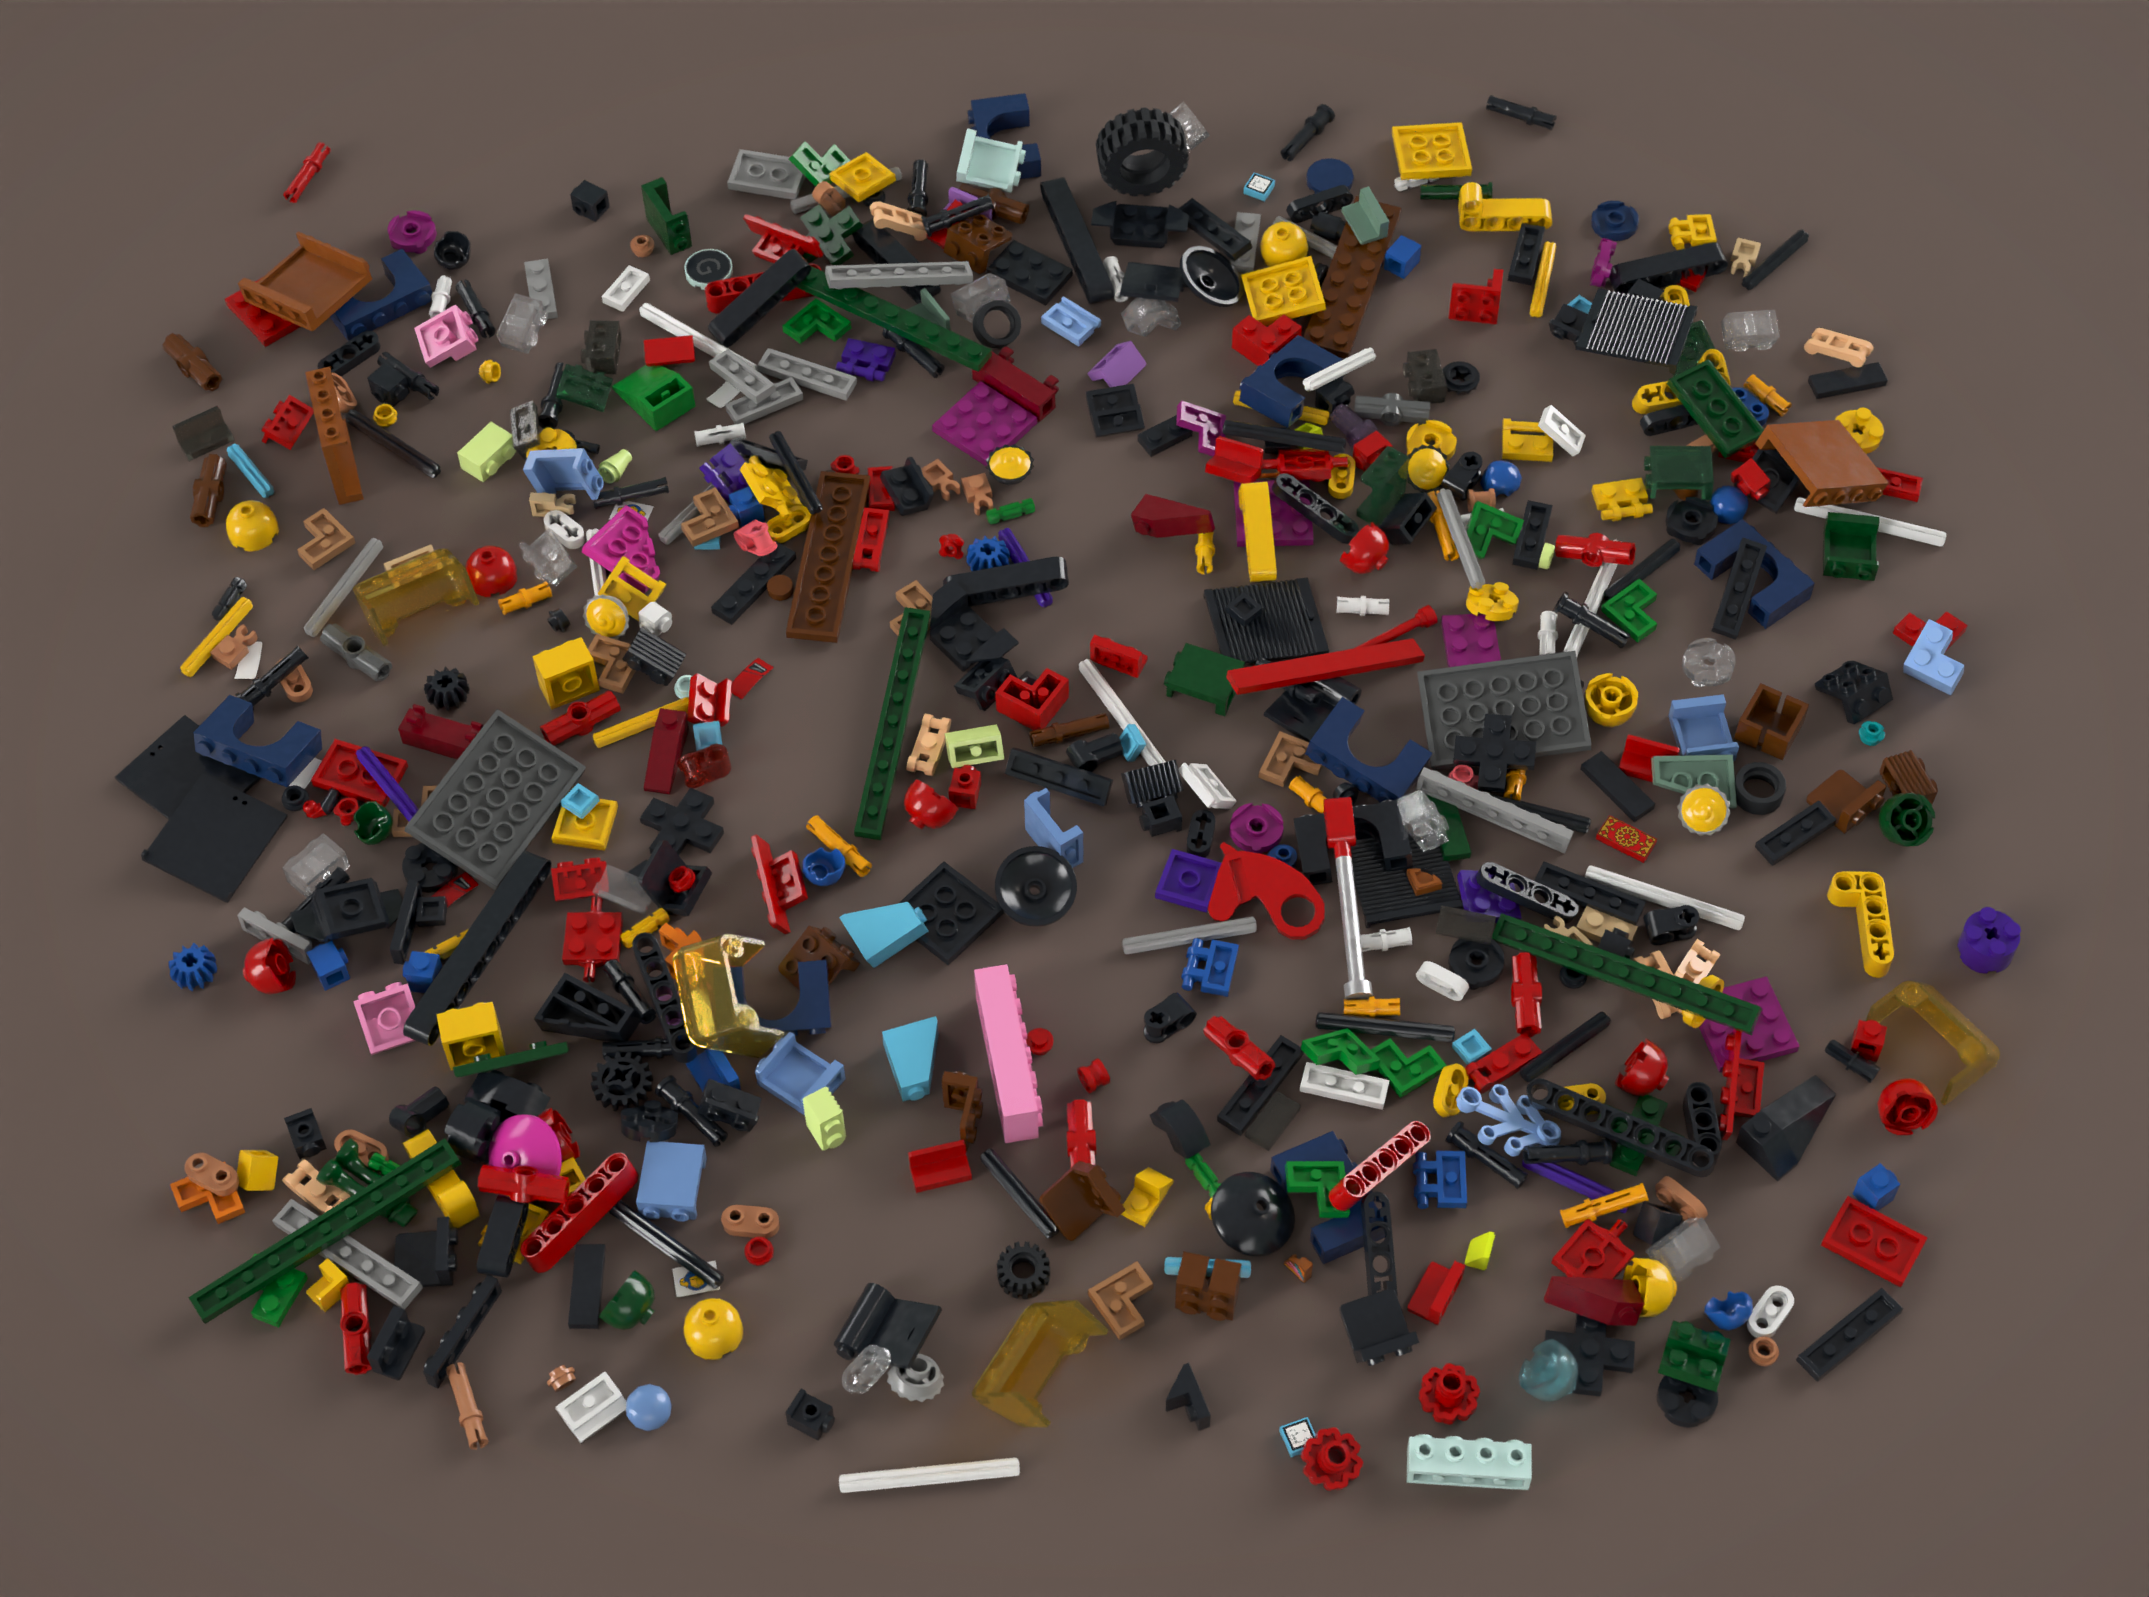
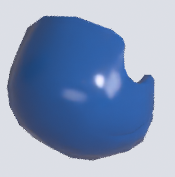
M1498 460L1487 466L1481 476L1480 484L1483 491L1494 488L1495 497L1500 494H1506L1509 497L1519 489L1522 477L1518 467L1513 463Z
M1726 485L1718 487L1714 491L1709 503L1713 506V512L1715 515L1717 514L1719 522L1733 524L1743 519L1748 509L1749 501L1747 496L1738 487Z
M820 847L815 852L807 854L802 862L804 877L817 886H831L841 878L845 869V857L838 849L827 852L823 847Z
M1728 1291L1727 1299L1724 1301L1712 1297L1705 1305L1704 1312L1719 1329L1725 1331L1734 1330L1747 1322L1753 1312L1752 1299L1747 1293L1743 1291L1738 1293Z

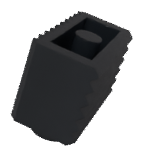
M1404 493L1403 497H1400L1398 504H1395V508H1392V511H1390V515L1384 518V522H1382V525H1379V528L1386 534L1389 544L1410 545L1436 511L1437 507L1427 493Z
M641 627L622 660L627 662L631 669L649 675L653 682L668 686L687 654Z
M1176 760L1121 773L1128 804L1136 803L1137 808L1142 807V804L1151 802V799L1157 797L1164 798L1173 795L1174 799L1178 798L1177 792L1184 791Z

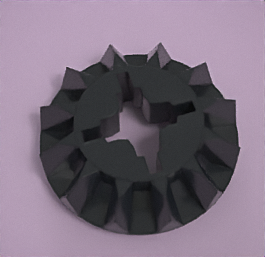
M1456 361L1447 364L1442 369L1440 378L1442 386L1447 387L1448 392L1456 391L1459 395L1460 392L1469 394L1470 390H1476L1480 381V374L1473 365L1467 362ZM1456 375L1459 376L1460 379H1464V382H1461L1459 379L1456 380Z

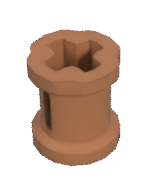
M1489 488L1488 491L1473 492L1472 489H1469L1467 491L1468 511L1472 512L1477 501L1495 508L1496 497L1494 488Z

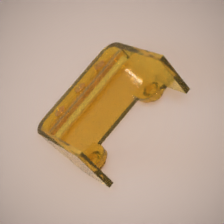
M448 549L432 551L362 581L353 587L355 597L374 635L383 646L389 644L386 637L395 633V629L398 627V620L442 601L446 604H452V606H459L464 604L466 599H469L474 606L479 605L466 568Z
M727 933L683 946L674 954L673 964L686 1032L693 1044L703 1048L759 1058L784 1036L781 1030L761 1027L756 1011L747 1005L737 1002L730 967H743L765 947L764 941Z
M1916 981L1902 982L1874 1003L1867 1015L1866 1021L1875 1020L1879 1023L1902 1005L1913 1008L1958 1050L1960 1060L1967 1067L1949 1081L1940 1101L1944 1106L1995 1067L2000 1057L1999 1048L1941 993L1927 983Z
M1078 1300L1033 1303L1024 1310L975 1385L972 1396L981 1405L1021 1427H1048L1051 1422L1042 1414V1404L1036 1400L1064 1355L1080 1353L1086 1347L1089 1336L1106 1335L1109 1330Z

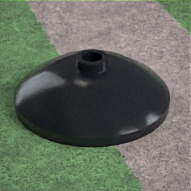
M1194 246L1187 249L1181 256L1180 271L1182 278L1191 292L1199 299L1218 307L1233 306L1241 299L1244 292L1242 278L1235 266L1221 253L1208 247Z
M1029 846L1014 851L1002 862L996 874L995 894L1000 907L1010 918L1023 925L1034 927L1046 926L1060 920L1070 910L1076 897L1077 880L1072 866L1062 855L1060 856L1058 852L1047 847ZM1037 888L1040 893L1033 895L1030 893V889Z
M1257 1172L1236 1173L1224 1180L1213 1195L1211 1202L1213 1225L1220 1238L1235 1251L1248 1256H1266L1283 1247L1291 1237L1295 1224L1293 1204L1283 1187L1272 1178ZM1256 1204H1260L1263 1207V1211L1259 1210Z

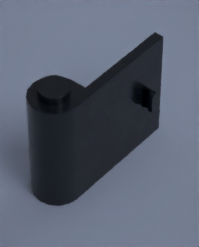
M1128 262L1120 296L1178 302L1180 292H1184V287H1188L1182 278L1180 267Z
M1342 677L1307 682V685L1323 694V699L1317 707L1312 708L1301 699L1292 698L1289 692L1285 691L1264 712V716L1303 740L1310 742L1342 697L1356 705L1362 691L1359 687Z
M868 1283L834 1342V1346L837 1349L836 1353L846 1360L855 1358L910 1369L938 1319L942 1308L936 1305L894 1298L884 1287L875 1283Z

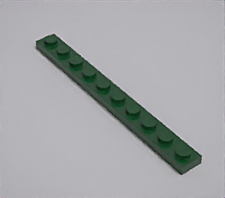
M812 267L810 274L796 286L803 291L977 372L981 370L992 356L991 349L860 288H829L825 272Z
M904 608L855 825V837L875 840L882 839L931 617L928 610Z
M1501 913L1491 936V939L1497 943L1530 953L1538 958L1752 1035L1762 1011L1760 1006Z
M444 1138L188 1298L204 1324L208 1323L460 1166L459 1158Z

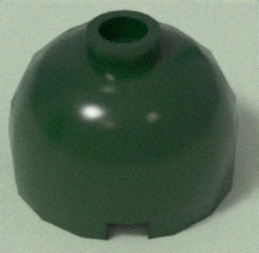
M1900 793L1889 798L1882 806L1879 813V826L1883 835L1890 842L1903 847L1919 846L1926 842L1933 833L1934 827L1931 826L1932 819H1935V812L1932 804L1924 796L1914 793Z
M634 1270L599 1317L610 1326L621 1330L632 1329L639 1322L645 1325L655 1312L650 1308L655 1299L651 1283L642 1274Z

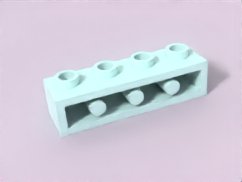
M1426 1434L1409 1437L1407 1447V1483L1529 1490L1532 1479L1531 1444H1524L1520 1440L1493 1442L1489 1438H1479L1475 1441L1463 1440L1458 1436L1440 1439L1432 1438V1436Z

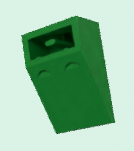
M645 365L612 386V389L655 431H658L696 407L693 387L677 372L660 365L649 367Z

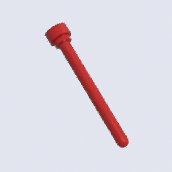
M1426 605L1418 609V613L1415 614L1414 618L1355 648L1388 643L1419 626L1421 628H1429L1438 622L1437 615L1430 605Z

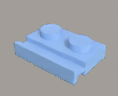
M1063 296L1060 303H1056L1041 316V324L1079 347L1094 333L1097 327L1101 326V319Z

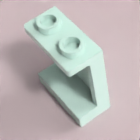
M967 129L957 169L956 181L989 189L998 188L1003 192L1012 194L1013 186H1018L1021 172H1017L1018 164L1023 165L1026 150H1022L1023 142L1018 141L1017 145L977 137L976 130Z

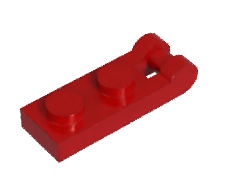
M864 508L853 558V570L867 568L872 572H879L890 517L889 510ZM864 554L872 555V558H863Z
M1524 1032L1477 1062H1471L1465 1067L1468 1079H1472L1475 1083V1089L1480 1094H1483L1495 1084H1500L1519 1072L1524 1065L1543 1052ZM1485 1071L1488 1077H1484L1481 1073Z

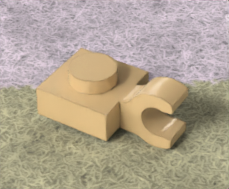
M546 492L530 493L529 503L532 516L544 517L553 510H559L566 515L574 514V507L567 504H576V497L574 494H565L560 498H556V494Z

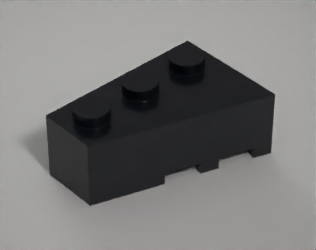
M565 972L534 1017L541 1031L608 1042L628 1041L640 1023L633 1008Z

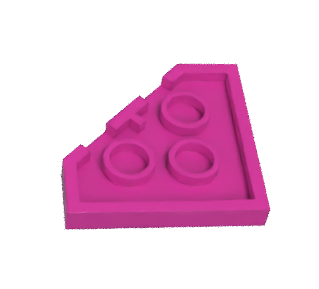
M627 505L583 545L581 552L610 572L613 571L619 560L625 556L630 560L629 563L658 581L660 576L659 566H656L654 558L655 550L652 538H649L648 534L649 526L647 519ZM624 571L619 577L643 594L650 589Z

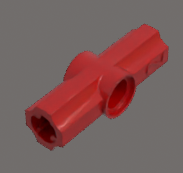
M1592 533L1588 538L1558 535L1555 547L1556 557L1580 559L1584 564L1591 567H1599L1603 562L1633 565L1636 551L1635 543L1611 541L1600 533Z
M608 690L586 703L582 701L572 703L568 707L567 713L540 726V731L545 741L555 746L574 735L584 736L589 734L595 724L621 711L615 695L612 691Z
M1522 952L1512 956L1513 982L1511 985L1512 1007H1515L1517 1033L1523 1034L1526 1032L1529 1037H1533L1536 1034H1540L1542 1029L1540 1014L1542 986L1541 982H1538L1536 956Z
M1213 1016L1207 1021V1025L1203 1029L1204 1035L1229 1056V1060L1233 1065L1242 1067L1256 1080H1266L1272 1075V1071L1275 1068L1274 1060L1250 1041L1246 1031L1236 1029L1222 1016Z
M1084 1099L1074 1100L1071 1103H1067L1068 1157H1070L1071 1168L1078 1161L1094 1165L1096 1164L1095 1156H1097L1096 1132L1093 1130L1091 1102H1087Z
M483 1165L478 1177V1187L481 1192L508 1195L511 1200L520 1203L542 1200L565 1204L570 1190L569 1177L538 1173V1170L531 1166H517L510 1169Z
M349 1283L341 1288L342 1318L340 1326L343 1332L344 1367L346 1373L360 1375L366 1374L367 1371L372 1369L367 1359L371 1350L370 1339L372 1337V1330L369 1325L368 1289L366 1284ZM362 1326L358 1331L351 1332L353 1327Z

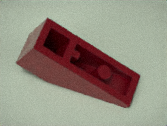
M1149 494L1144 495L1131 513L1135 531L1142 535L1156 538L1209 533L1215 530L1210 510Z
M660 708L653 730L643 787L644 791L670 795L689 732L685 711Z
M1552 1276L1543 1298L1547 1304L1608 1325L1636 1326L1645 1304L1634 1281L1623 1279Z

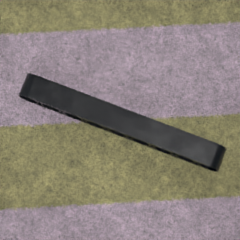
M528 851L522 852L409 1015L403 1029L404 1036L428 1046H432L440 1036L437 1014L460 1007L547 879L551 871V860Z

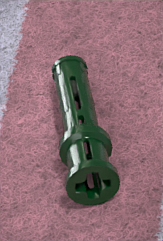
M1492 182L1479 184L1482 190V199H1492ZM1421 184L1420 200L1459 199L1460 189L1463 185Z

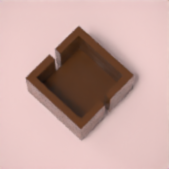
M1760 683L1738 722L1734 739L1755 749L1758 745L1762 746V752L1783 761L1804 724L1810 704L1787 695L1780 714L1777 710L1782 692Z
M1183 1252L1176 1281L1175 1309H1180L1183 1313L1190 1315L1206 1312L1214 1320L1223 1321L1227 1319L1233 1321L1240 1290L1242 1263L1215 1258L1210 1284L1207 1287L1208 1280L1205 1277L1210 1257Z

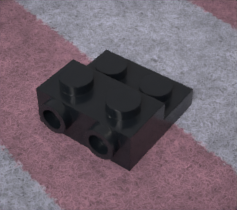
M1758 449L1752 459L1768 476L1771 483L1769 493L1758 501L1755 498L1754 501L1777 514L1801 480L1777 449ZM1738 481L1734 484V487H1738Z

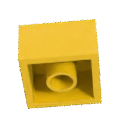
M582 637L567 641L560 646L544 650L532 656L540 689L551 710L600 691L594 660Z
M480 1002L471 1007L449 1009L444 1013L437 1014L441 1041L451 1070L456 1066L473 1063L474 1056L490 1053L491 1058L506 1055L502 1032L493 1002Z

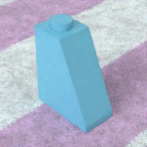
M908 902L843 914L839 917L862 955L873 968L928 932L924 924L927 921L926 916L919 907L914 909Z
M936 1016L882 1032L883 1046L903 1102L919 1100L925 1095L930 1094L939 1036Z

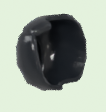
M447 231L442 239L435 243L434 258L439 265L448 270L462 268L470 259L471 243L467 236L459 231Z

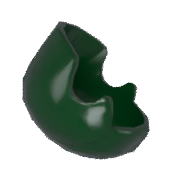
M366 802L360 806L354 815V820L358 825V829L354 830V833L364 844L376 845L389 837L393 818L390 812L378 802Z

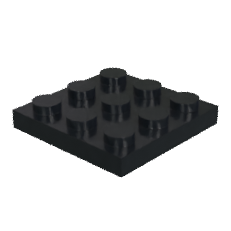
M945 861L899 902H908L914 909L917 907L921 909L927 918L924 924L928 932L916 941L948 966L1004 914L997 901Z

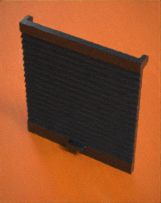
M1598 288L1576 344V350L1669 367V372L1675 374L1692 323L1697 314L1698 306H1687L1681 303L1673 304L1672 302L1653 300L1652 298L1634 296L1633 294L1625 295L1624 293L1620 294L1619 292L1615 293L1614 291L1611 292L1607 289Z
M1307 577L1291 579L1289 581L1285 580L1284 582L1276 581L1274 583H1260L1259 585L1256 583L1249 586L1241 585L1240 587L1231 586L1224 589L1204 590L1203 597L1207 603L1220 654L1244 661L1247 664L1255 663L1260 658L1272 661L1329 653L1328 644ZM1243 592L1263 607L1262 614L1245 627L1225 612L1226 605Z
M184 715L117 774L115 779L169 820L202 773L243 793H246L261 777L197 753L193 732L199 725Z
M202 773L148 850H143L141 854L142 861L228 903L233 893L236 892V889H238L248 872H250V869L253 868L265 847L273 839V836L288 816L286 813Z
M1431 818L1405 822L1412 852L1413 868L1421 869L1422 872L1432 876L1434 874L1442 882V889L1418 896L1415 895L1406 875L1407 869L1386 873L1379 842L1367 833L1355 832L1356 846L1351 847L1354 882L1365 917L1366 929L1370 928L1372 924L1458 910L1459 913L1463 912V903L1460 899L1449 861L1443 860Z

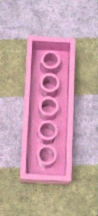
M1007 964L974 970L976 1001L1005 1144L1039 1138L1038 1127L1043 1126L1041 1115L1043 1113L1040 1096H1037V1079L1035 1071H1032L1031 1050L1029 1046L1027 1047V1032L1025 1022H1022L1020 998H1017L1015 974L1009 975Z

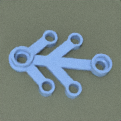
M1495 1084L1489 1092V1098L1493 1102L1501 1104L1505 1111L1482 1102L1481 1094L1472 1087H1464L1456 1098L1457 1107L1460 1111L1464 1113L1477 1111L1503 1122L1494 1126L1485 1125L1478 1133V1140L1484 1145H1491L1496 1137L1520 1130L1529 1134L1521 1138L1512 1136L1507 1140L1504 1150L1510 1156H1518L1524 1146H1534L1537 1144L1541 1146L1558 1145L1561 1140L1559 1126L1552 1121H1544L1537 1109L1529 1103L1527 1095L1520 1096L1516 1104H1514L1504 1085ZM1521 1114L1528 1115L1531 1122L1525 1120Z

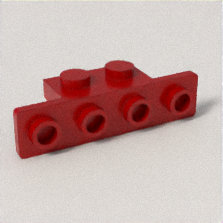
M746 214L743 217L750 230L762 236L752 250L758 258L775 263L791 249H796L801 255L804 252L819 258L824 255L819 247L820 243L812 236H803L794 229L787 230L775 222L771 224L759 216L753 217Z
M755 834L751 836L753 844L751 851L757 861V876L762 882L764 890L762 897L768 906L769 914L767 918L774 929H778L786 935L790 933V928L785 910L808 899L798 855L791 850L773 859L769 844Z
M1735 1029L1731 1034H1727L1725 1041V1050H1729V1058L1724 1061L1722 1075L1727 1077L1726 1087H1722L1720 1104H1724V1111L1718 1118L1719 1131H1722L1721 1140L1727 1141L1732 1135L1734 1116L1752 1118L1760 1111L1764 1062L1739 1058L1742 1032Z

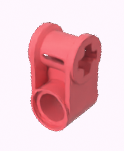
M757 519L734 532L737 544L745 552L748 551L757 556H765L777 548V543L771 539L768 533V524Z

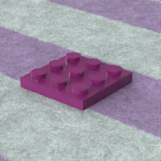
M980 381L932 425V431L987 466L986 459L989 458L990 452H993L996 447H1002L1005 444L1009 446L1016 444L1037 424V417Z
M1275 480L1255 481L1268 483L1274 546L1313 545L1312 521L1273 493L1272 485ZM1300 480L1301 483L1310 489L1309 480ZM1234 481L1237 547H1246L1243 510H1240L1238 494L1242 483ZM1300 497L1302 503L1311 505L1308 499Z
M1767 976L1724 987L1722 993L1762 1008L1752 1035L1742 1032L1739 1058L1761 1062L1798 1052L1800 1047ZM1705 1019L1699 1026V1029L1720 1073L1723 1072L1724 1061L1729 1058V1050H1725L1726 1036L1728 1033L1731 1034L1734 1029Z

